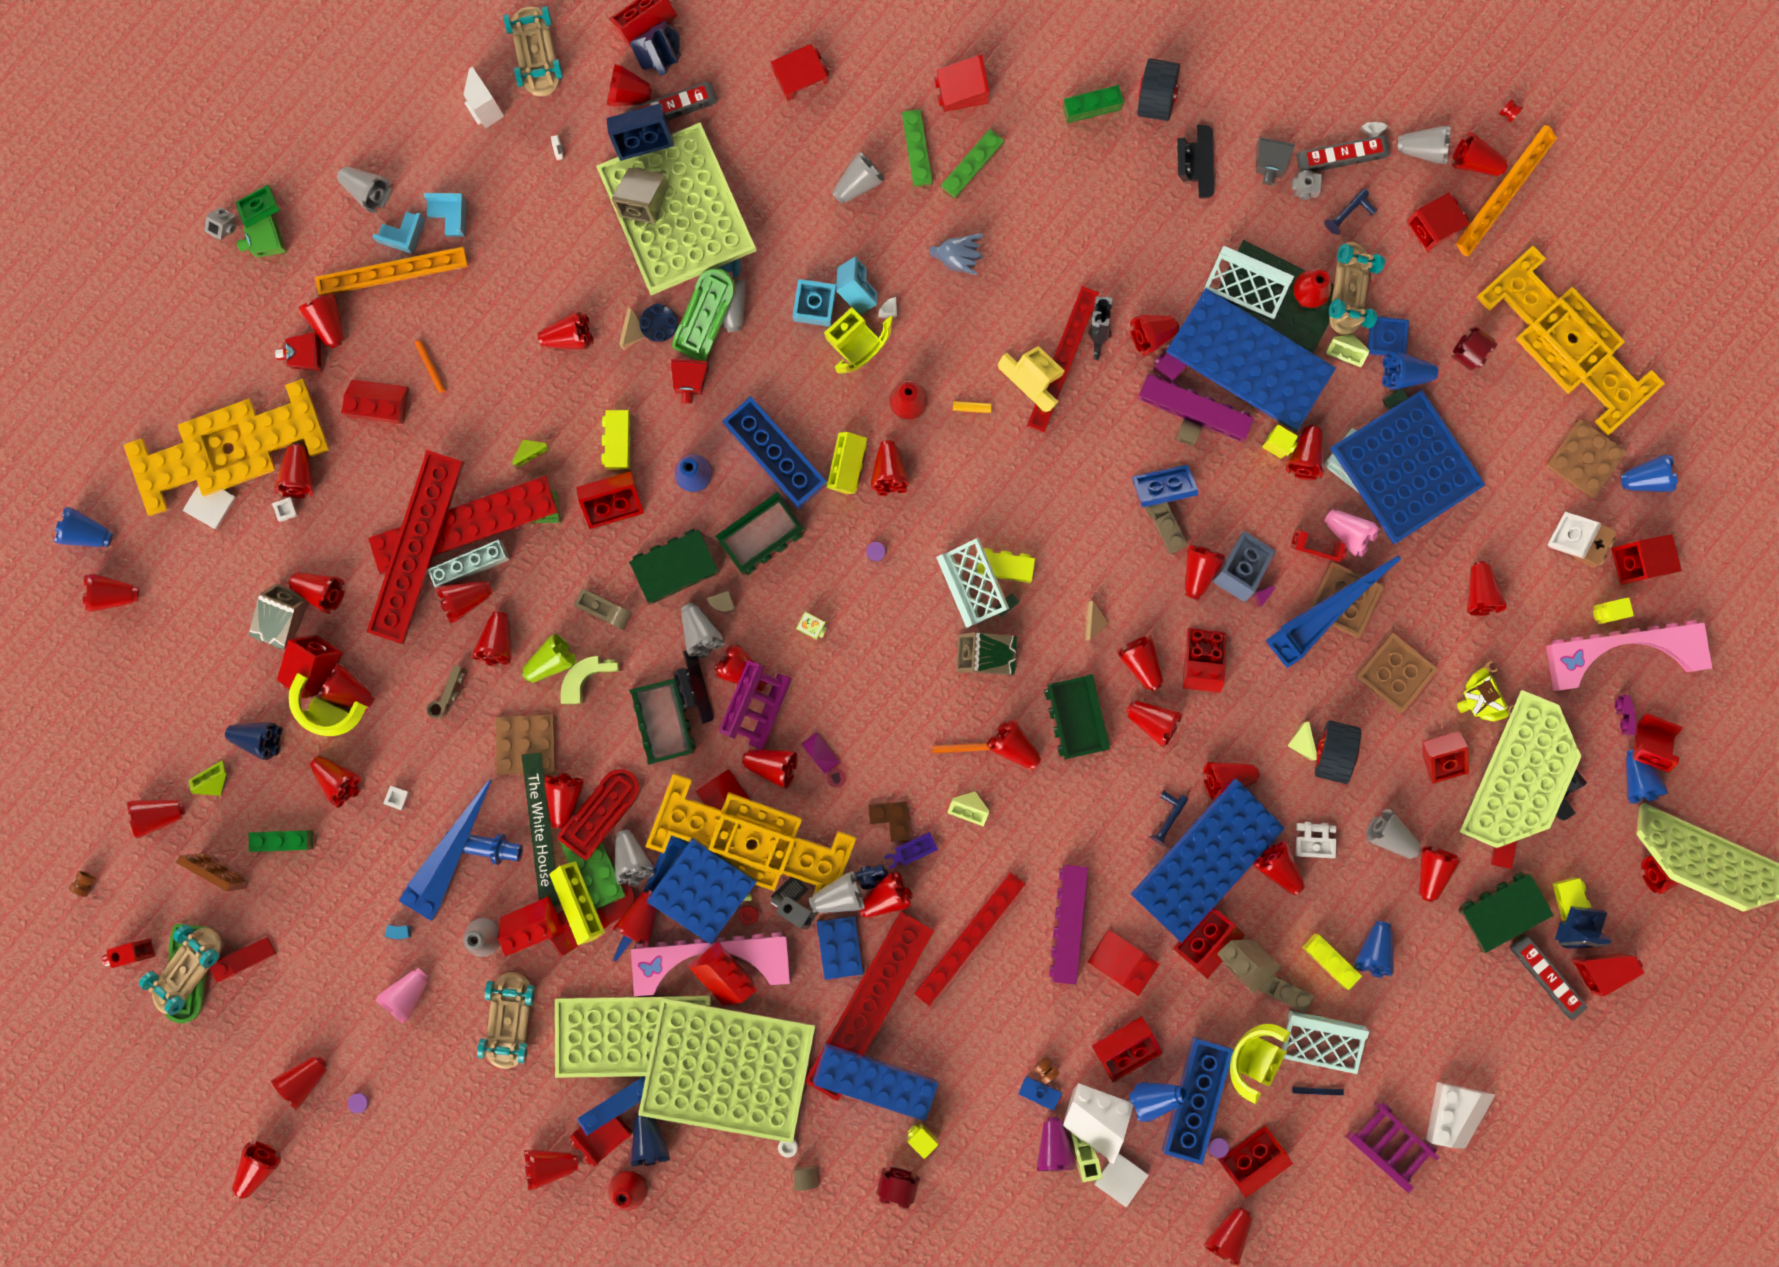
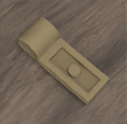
M1167 502L1145 507L1149 516L1153 519L1169 554H1173L1188 546Z
M583 588L574 606L622 630L625 629L632 615L630 611Z
M453 666L441 701H432L427 706V714L431 718L442 719L447 715L450 705L458 698L459 691L457 689L459 684H462L465 679V668ZM436 705L441 707L439 715H435L433 712Z
M1272 976L1258 989L1306 1013L1314 996L1275 976Z

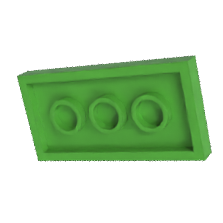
M560 842L568 863L576 861L596 910L626 897L622 885L617 884L615 869L603 842L596 849L592 857L587 860L582 859Z

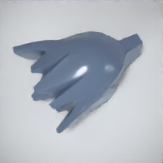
M974 234L950 238L943 242L940 247L931 246L930 256L941 260L952 271L977 275L978 273L971 269V267H975L977 264L975 260L982 259L983 256L976 250L979 244L975 243V241L980 240L984 235Z

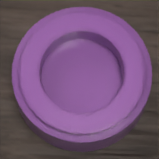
M872 542L866 550L868 558L875 562L882 560L885 556V547L879 542Z
M355 1093L348 1100V1107L353 1113H361L369 1105V1099L363 1093Z
M1221 1137L1212 1138L1208 1144L1209 1152L1216 1158H1222L1228 1153V1143Z

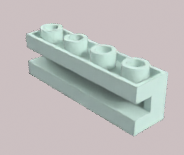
M496 540L428 569L434 587L438 588L443 585L454 584L510 560L503 542Z

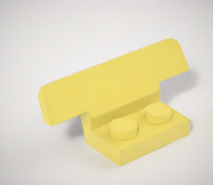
M1039 346L1025 353L1018 363L1008 353L1002 356L998 363L999 369L1043 411H1051L1059 401L1046 389L1051 382L1063 375L1064 370Z

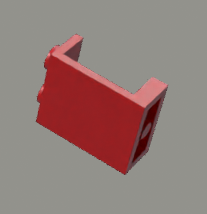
M812 43L771 61V68L787 101L794 98L793 93L823 80L824 84L828 83V69L826 65L822 66L820 52L818 48L814 49Z
M1297 528L1295 529L1290 545L1293 549L1340 562L1341 558H1345L1347 553L1346 543L1336 540L1332 554L1304 547L1308 533Z
M1645 713L1637 722L1632 759L1670 773L1679 763V757L1673 755L1675 737L1682 731L1683 727Z
M617 1116L587 1136L582 1127H580L570 1138L572 1139L571 1144L577 1150L580 1149L583 1152L585 1161L589 1165L593 1164L595 1167L617 1146L628 1139L633 1132L621 1117Z

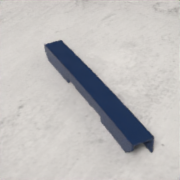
M1292 1087V1093L1344 1095V1089Z

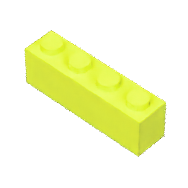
M576 861L556 868L549 875L577 944L581 945L594 941L603 935L605 931Z

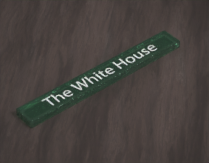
M542 752L522 754L539 900L549 896L553 907L560 906L559 897L549 875L556 869L544 786L545 775Z

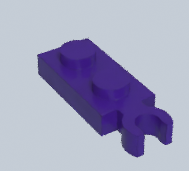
M929 832L895 848L897 854H887L884 859L893 858L894 863L888 866L889 869H892L900 861L905 866L938 849Z

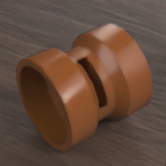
M78 871L76 874L77 880L71 883L69 890L79 896L87 897L90 892L89 888L94 885L96 878L86 872Z
M1048 1057L1039 1061L1032 1068L1036 1074L1041 1076V1081L1044 1085L1052 1081L1060 1073L1057 1068L1051 1065Z

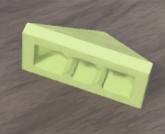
M1352 334L1333 337L1326 354L1362 367L1369 354V350Z
M1301 723L1288 747L1309 760H1317L1310 723Z
M972 792L954 797L948 814L984 826L989 810L978 794Z

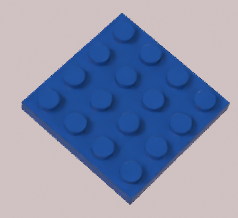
M691 838L651 893L647 903L712 944L754 887L756 880L715 852L709 851L706 846L694 838Z

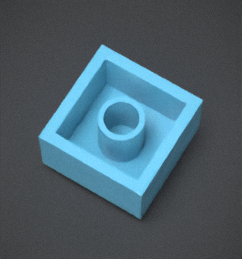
M798 279L793 321L831 327L837 292L836 284Z

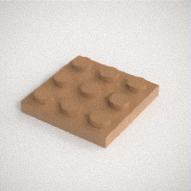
M1578 419L1545 466L1593 499L1602 489L1627 451L1581 419Z
M1331 561L1309 609L1363 576ZM1375 582L1331 626L1360 638L1384 586Z
M1391 633L1355 678L1402 714L1436 673L1438 668L1397 635Z
M554 715L496 717L497 775L556 773Z

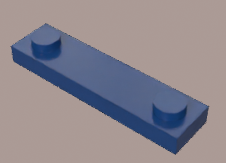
M644 1076L577 1118L586 1136L641 1102L645 1083Z

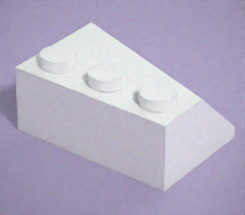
M471 67L463 94L467 100L464 104L477 124L482 123L486 129L503 118L504 115L474 68Z
M1437 1082L1426 1140L1432 1144L1465 1149L1494 1099L1495 1094Z
M1078 1083L1073 1089L1063 1126L1079 1139L1087 1142L1096 1152H1100L1110 1163L1114 1164L1124 1141L1134 1104Z

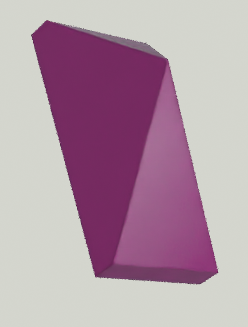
M817 732L802 743V746L824 774L840 763Z

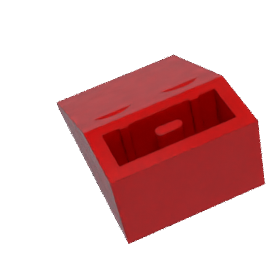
M1194 628L1187 629L1183 689L1221 693L1225 683L1226 632Z

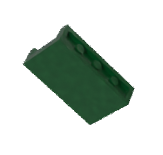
M691 529L684 533V537L679 539L674 537L667 541L668 544L662 547L660 545L654 546L649 549V553L644 555L639 553L632 557L633 560L629 561L648 604H654L719 574L700 530L695 531V529Z
M1093 674L1047 684L1044 694L1046 701L1050 700L1051 708H1048L1050 718L1054 719L1056 725L1053 727L1055 738L1059 737L1060 745L1057 746L1059 756H1063L1064 760L1109 750V740Z
M1518 873L1512 877V881L1508 883L1505 881L1496 885V890L1483 892L1476 901L1470 900L1461 905L1463 908L1458 911L1464 916L1479 943L1477 946L1481 952L1487 953L1554 916L1531 874Z

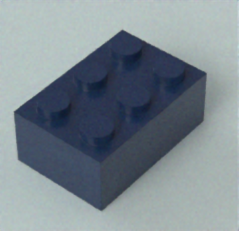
M661 103L606 118L608 134L620 161L674 146L672 129Z

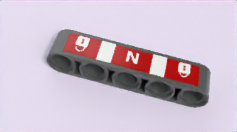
M704 82L634 106L626 110L625 113L661 103L667 119L671 120L712 106L718 102V98L712 82Z
M1383 135L1301 151L1296 154L1299 172L1304 170L1317 172L1379 160L1391 154L1387 136Z
M1524 934L1509 947L1570 1020L1573 1021L1588 1008L1527 935Z

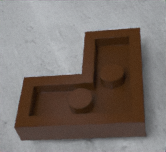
M907 801L868 805L870 824L889 822L891 842L910 840Z

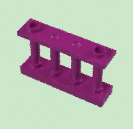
M748 660L718 732L734 739L737 734L750 738L749 745L763 750L792 678L779 673L776 678L763 673L764 666ZM759 680L773 685L769 696L755 691ZM752 698L765 703L761 714L748 709ZM744 716L758 721L754 732L741 727Z
M1375 1102L1373 1105L1379 1109L1376 1115L1360 1133L1354 1134L1349 1131L1345 1137L1400 1187L1410 1193L1414 1188L1409 1184L1410 1178L1429 1156L1435 1160L1439 1159L1435 1154L1437 1150L1429 1143L1425 1145L1390 1114L1392 1109L1385 1103L1380 1105ZM1387 1116L1394 1124L1375 1146L1372 1145L1369 1148L1365 1144L1367 1141L1366 1137ZM1401 1129L1409 1137L1389 1160L1386 1159L1384 1161L1379 1157L1382 1154L1381 1150ZM1416 1142L1423 1149L1422 1153L1404 1173L1401 1172L1399 1175L1394 1170L1396 1168L1395 1165Z

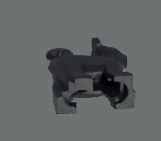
M1096 297L1095 311L1093 312L1092 324L1088 334L1094 343L1093 358L1096 361L1100 358L1102 343L1112 336L1110 318L1113 298Z

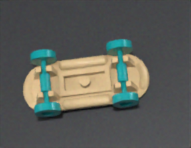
M533 6L524 7L513 15L512 20L509 14L503 15L507 34L512 33L519 67L514 68L518 87L524 86L528 92L536 96L551 94L557 88L559 79L563 78L560 61L555 57L549 25H552V19L548 6L542 7V10Z
M1355 242L1345 243L1338 249L1332 303L1329 307L1330 324L1335 332L1342 335L1353 333L1360 324L1368 329L1375 325L1377 312L1372 309L1364 310L1369 271L1378 274L1385 265L1384 256L1367 254L1365 249Z
M188 924L182 925L175 931L173 939L179 944L183 943V945L178 949L160 976L154 971H150L141 977L139 986L143 990H148L152 993L154 1005L160 1012L169 1015L177 1014L183 1008L185 1000L207 970L219 959L222 940L219 933L214 929L200 928L193 932V928Z
M518 972L505 973L496 982L488 980L485 987V1000H490L491 1005L486 1039L481 1038L479 1040L477 1057L484 1059L487 1056L491 1064L502 1069L515 1067L518 1063H525L527 1059L528 1044L525 1041L530 1005H533L535 997V986L531 985L523 974Z

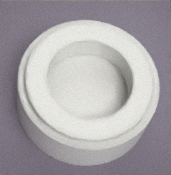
M793 1139V1143L780 1141L778 1145L779 1153L784 1157L794 1156L798 1149V1143L795 1139Z

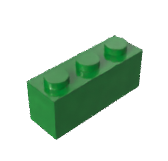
M1119 85L1064 98L1062 107L1068 124L1122 110L1124 102Z
M313 830L248 832L249 852L312 850Z

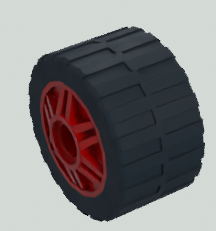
M1152 58L1148 59L1139 86L1138 116L1164 121L1170 120L1174 102L1176 103L1179 90V63Z
M1331 720L1327 722L1317 749L1316 777L1343 784L1349 783L1359 756L1360 727Z

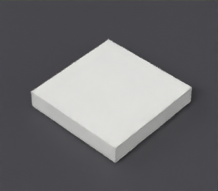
M197 486L182 511L218 530L237 497L225 490L204 497L199 486Z
M1564 512L1548 546L1584 559L1602 525L1600 522Z
M1118 1153L1114 1164L1108 1162L1101 1172L1103 1179L1096 1180L1094 1185L1127 1208L1149 1175Z

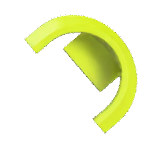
M852 307L824 332L826 340L850 363L847 364L844 360L840 361L835 366L838 374L858 370L880 351L891 334L892 316L882 323L883 331L879 338Z
M297 673L289 691V705L293 716L305 729L322 736H337L350 731L360 722L367 706L357 701L354 702L349 712L320 697H313L308 709L302 710L301 694L308 678Z
M1262 1024L1250 1029L1240 1038L1231 1057L1230 1075L1235 1089L1242 1097L1257 1104L1261 1093L1249 1087L1243 1080L1241 1073L1270 1087L1287 1052L1260 1037L1272 1036L1286 1043L1291 1033L1290 1031L1274 1024Z

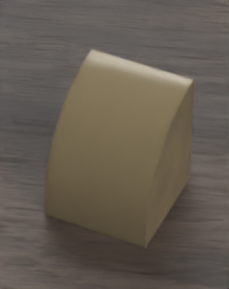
M1184 419L1175 440L1193 447L1202 426Z
M729 591L707 598L709 604L719 612L730 613L736 611Z
M818 1166L794 1167L795 1191L814 1189L819 1186Z

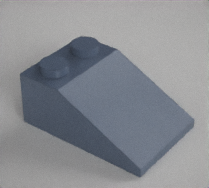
M1243 531L1213 582L1243 602H1246L1256 591L1276 551Z

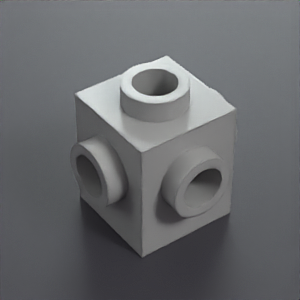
M1308 170L1299 172L1296 178L1292 180L1291 189L1294 190V196L1303 200L1317 198L1320 194L1322 174H1313L1312 171Z
M221 207L217 208L206 216L204 232L222 240L235 231L236 215Z

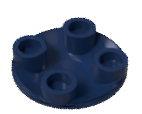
M657 303L646 308L641 314L639 321L640 329L649 340L663 342L675 334L677 318L675 313L667 306Z

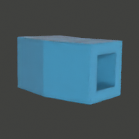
M389 924L386 928L385 937L392 939L410 938V925L397 926Z

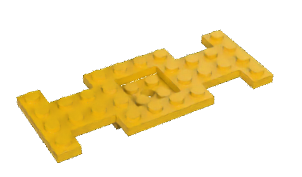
M1531 246L1476 298L1488 311L1504 299L1528 325L1515 338L1567 394L1582 382L1607 408L1594 422L1608 436L1665 383L1653 370L1647 372L1638 382L1612 356L1625 341L1573 287L1566 291L1559 299L1532 272L1546 258L1534 246ZM1569 334H1574L1577 337L1576 343L1569 342Z
M300 379L285 385L291 403L257 415L252 400L246 399L178 424L183 443L149 455L145 441L142 438L124 444L123 446L148 516L151 517L167 511L168 507L163 492L197 480L201 494L205 497L276 471L271 457L272 452L297 442L305 441L311 457L330 451L305 380ZM228 444H232L234 447L233 452L230 454L225 452V447Z
M673 773L646 843L647 848L665 853L671 835L686 841L694 838L706 846L709 851L715 852L756 880L755 885L775 891L780 875L784 874L816 885L813 893L815 894L843 875L856 837L837 831L831 848L796 837L802 821L800 817L729 792L722 810L685 798L692 779ZM750 839L757 841V846L753 849L746 846L747 841Z

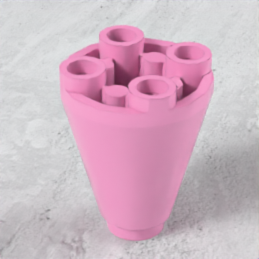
M1332 509L1324 520L1330 530L1341 542L1346 543L1347 549L1355 556L1363 557L1368 550L1367 545L1369 542H1374L1380 533L1378 531V524L1339 510L1335 511Z
M417 968L379 993L375 1001L403 1024L410 1018L427 985L426 981L429 977Z

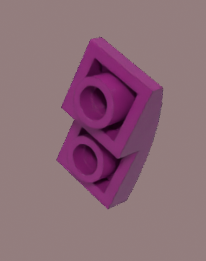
M1626 694L1618 695L1615 701L1616 714L1624 715L1620 721L1621 734L1636 735V716L1631 698Z

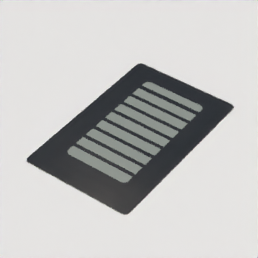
M791 877L771 897L773 898L776 894H779L783 898L790 896L798 900L809 889L801 880Z

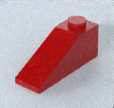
M266 937L218 960L210 967V970L216 982H222L272 957L276 952L269 938Z

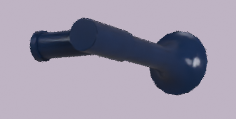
M1362 189L1335 219L1325 220L1326 228L1333 234H1340V224L1360 204L1372 216L1378 209L1365 199L1369 195L1368 191Z
M1164 790L1160 798L1173 804L1174 807L1160 831L1156 835L1149 837L1156 843L1167 847L1165 837L1187 803L1188 798L1181 794L1179 799Z

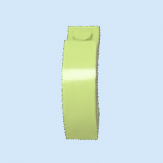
M599 656L589 657L575 664L563 680L561 704H583V686L586 680L593 674L600 672H620V664L615 663V660H603V663H601V657Z
M1071 1132L1082 1183L1103 1179L1099 1158H1097L1093 1147Z

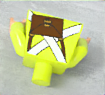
M1493 661L1486 663L1466 683V690L1463 692L1466 699L1457 703L1461 714L1472 710L1475 717L1479 716L1482 720L1494 722L1510 717V710L1515 705H1506L1492 675L1498 668L1494 670L1489 668Z

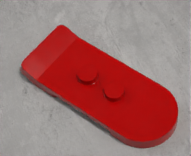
M624 769L609 772L577 813L563 827L558 835V840L582 859H590L596 849L637 800L640 786L635 775Z
M621 884L626 897L596 910L603 929L621 918L634 903L635 893L629 884ZM562 910L557 914V917L564 932L549 938L558 954L565 956L580 945L577 944L565 912Z

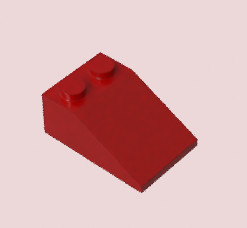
M1110 930L1107 931L1088 960L1089 964L1138 997L1160 965Z

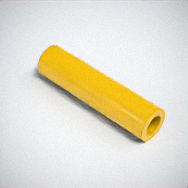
M953 401V411L991 413V404Z

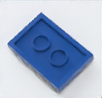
M1188 465L1132 477L1142 508L1198 495V488Z
M855 916L817 921L824 979L862 975L863 969Z

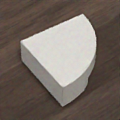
M1368 122L1360 129L1372 138L1380 136L1388 126L1383 122Z
M557 135L551 136L555 157L557 160H562L564 155L561 140Z
M896 297L888 299L881 306L878 318L897 317Z

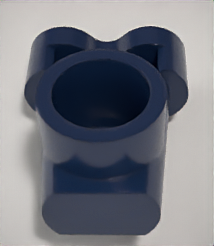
M883 864L874 866V868L864 866L860 868L859 872H856V879L862 889H872L876 887L877 880L882 881L888 875V871L884 868Z

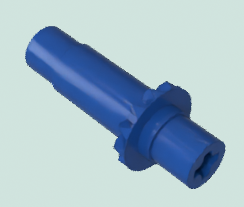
M470 834L462 853L491 858V863L499 865L502 860L519 862L523 855V845L506 841L504 834H498L495 838Z

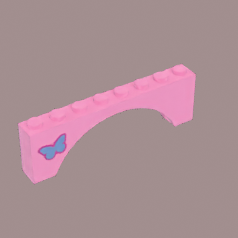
M1697 620L1686 621L1684 626H1678V623L1666 624V628L1659 629V625L1647 627V631L1640 632V628L1630 629L1628 634H1621V631L1609 632L1607 637H1602V634L1590 635V639L1583 640V636L1571 638V642L1565 643L1564 639L1553 640L1551 645L1546 646L1553 691L1579 688L1581 679L1591 663L1607 650L1622 644H1642L1657 648L1674 658L1685 672L1712 669L1705 623L1697 624Z
M783 932L771 933V937H763V934H753L752 938L744 939V935L732 936L733 940H725V937H716L712 944L704 939H694V943L678 940L674 941L675 944L667 945V942H656L655 946L649 947L644 946V943L636 944V948L631 949L634 996L654 995L663 978L675 965L689 957L703 954L717 942L729 954L740 957L754 965L765 976L770 985L790 984L787 935H783Z

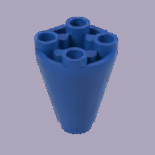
M1393 351L1389 356L1383 358L1384 376L1382 384L1389 389L1397 390L1436 380L1438 377V367L1436 365L1402 352Z
M696 454L686 455L675 466V480L682 489L689 492H698L706 489L710 483L712 468L704 457ZM691 465L693 466V469L691 471L686 470Z
M1661 455L1626 471L1625 474H1621L1623 490L1673 492L1676 490L1678 479L1677 474L1672 473V466H1674L1672 455Z
M67 506L64 508L62 514L64 518L62 521H58L55 532H57L54 540L55 543L75 546L109 547L113 537V533L109 532V529L73 508Z
M1634 749L1627 751V797L1630 804L1639 803L1641 799H1647L1648 802L1659 799V796L1668 794L1667 786L1655 767L1632 759Z
M1376 921V925L1372 927L1355 959V970L1362 972L1370 971L1372 976L1383 978V975L1392 976L1394 973V952L1391 924Z
M1140 1082L1136 1084L1134 1091L1130 1093V1101L1134 1104L1137 1119L1140 1122H1151L1183 1105L1188 1100L1186 1088L1179 1085Z

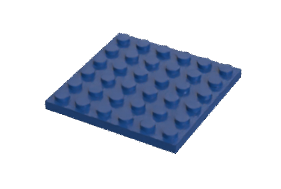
M1422 390L1330 448L1393 545L1485 486V483Z

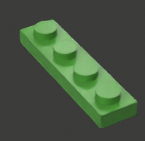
M921 109L902 112L913 187L932 184Z
M989 129L942 183L941 187L956 199L1003 145L1004 140Z

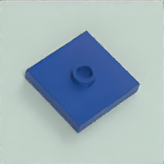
M1377 316L1375 325L1369 329L1368 355L1389 356L1393 351L1406 354L1409 320Z

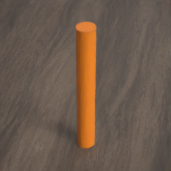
M416 341L414 344L439 394L445 392L446 389L422 341Z
M987 743L932 746V753L989 750V747L986 745Z

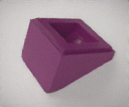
M1270 586L1254 593L1258 607H1261L1276 589L1275 586Z

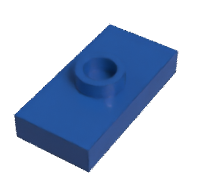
M1025 1076L1018 1095L1053 1111L1062 1092L1028 1076Z

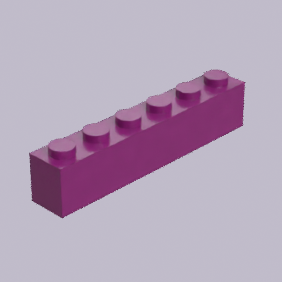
M1147 375L1137 398L1138 400L1242 443L1246 440L1254 418L1250 417L1249 413L1232 410V406L1225 403L1220 405L1215 402V399L1208 396L1203 398L1197 395L1198 393L1194 390L1179 388L1180 385L1170 381L1167 383L1162 381V378L1158 375Z
M1063 864V868L1059 869L1058 879L1062 880L1061 888H1057V899H1060L1059 907L1055 908V919H1058L1057 927L1054 926L1053 938H1056L1055 946L1051 947V957L1054 958V962L1049 967V977H1052L1053 982L1077 984L1088 867Z

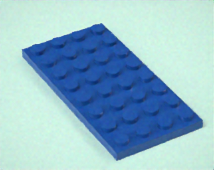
M1205 288L1166 353L1295 432L1299 430L1336 367Z
M1234 779L1130 895L1182 943L1285 828L1237 779Z

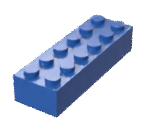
M751 396L722 421L728 431L798 509H801L827 486V481Z
M1192 1036L1179 1084L1180 1087L1186 1088L1188 1100L1183 1105L1172 1110L1162 1146L1164 1154L1203 1165L1234 1051L1231 1047Z
M825 1043L813 1078L815 1086L923 1121L927 1119L938 1087V1082L934 1078Z

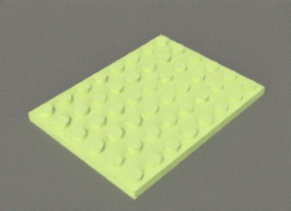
M701 123L674 133L673 147L622 161L619 160V157H616L596 166L611 202L612 196L628 168L635 169L638 167L649 172L658 171L666 176L668 187L656 224L619 217L612 202L650 295L699 276L709 269L718 268L757 251Z
M662 997L638 1115L793 1143L815 1025Z

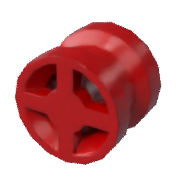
M1511 99L1499 114L1507 117V121L1511 123L1522 111L1523 107L1517 106L1515 101Z

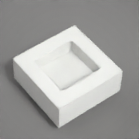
M291 497L272 503L279 522L298 516Z
M390 786L383 804L403 810L410 792Z

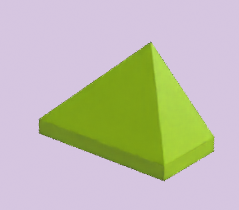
M523 439L512 463L518 468L549 451L550 448L546 443Z
M221 760L189 779L190 791L193 794L221 796L226 777L224 762Z

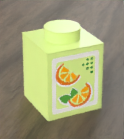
M807 612L803 614L796 628L815 640H818L819 637L823 638L827 631L825 627L826 622Z

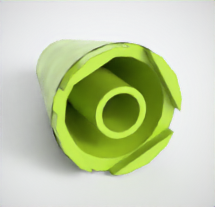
M552 634L523 666L522 676L526 681L535 683L570 669L577 664L575 654L569 653L568 649L570 646L561 636Z

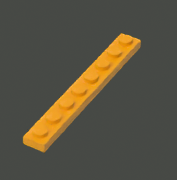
M1543 126L1456 242L1462 255L1470 256L1556 141L1557 137L1550 126Z
M459 247L317 276L315 281L318 295L321 297L327 294L332 295L333 293L337 294L468 267L465 248Z

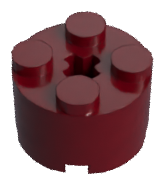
M1477 326L1469 329L1471 332L1469 335L1466 336L1464 334L1452 351L1454 354L1451 355L1452 358L1469 370H1474L1476 367L1481 368L1487 360L1485 358L1487 354L1491 353L1497 346L1495 339Z
M886 1167L882 1168L876 1191L879 1201L885 1204L893 1202L897 1203L899 1207L909 1208L910 1204H913L915 1201L920 1178L917 1175L916 1178L912 1177V1172L901 1168L890 1167V1171H885Z

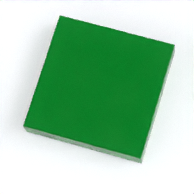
M269 185L235 202L246 228L280 210Z

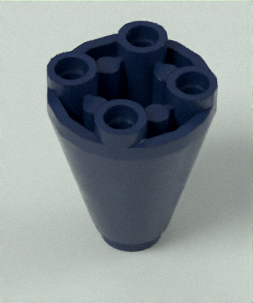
M273 722L234 724L227 727L225 738L261 760H269L274 755L277 756L280 753L281 746L279 743L283 728Z
M636 1113L637 1118H635L630 1155L631 1167L641 1166L643 1162L644 1166L655 1165L657 1160L659 1162L670 1161L669 1151L656 1119L639 1116Z

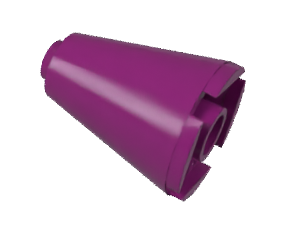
M1059 1117L1047 1118V1122L1043 1123L1037 1171L1076 1169L1066 1129L1063 1126L1064 1122L1059 1121Z

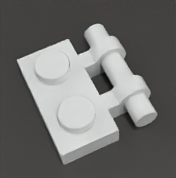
M1311 822L1296 824V831H1304V837H1296L1295 856L1336 858V839H1329V833H1336V825H1329L1328 823L1311 824ZM1311 832H1321V838H1312Z

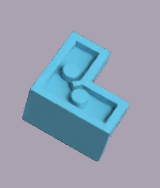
M424 193V198L427 200V217L445 218L446 237H465L467 201L465 197L460 193Z
M406 212L400 229L382 224L379 234H373L372 238L379 244L414 254L425 218L420 213L415 215Z
M855 256L837 268L836 291L860 315L877 305L878 292L866 281L867 268Z

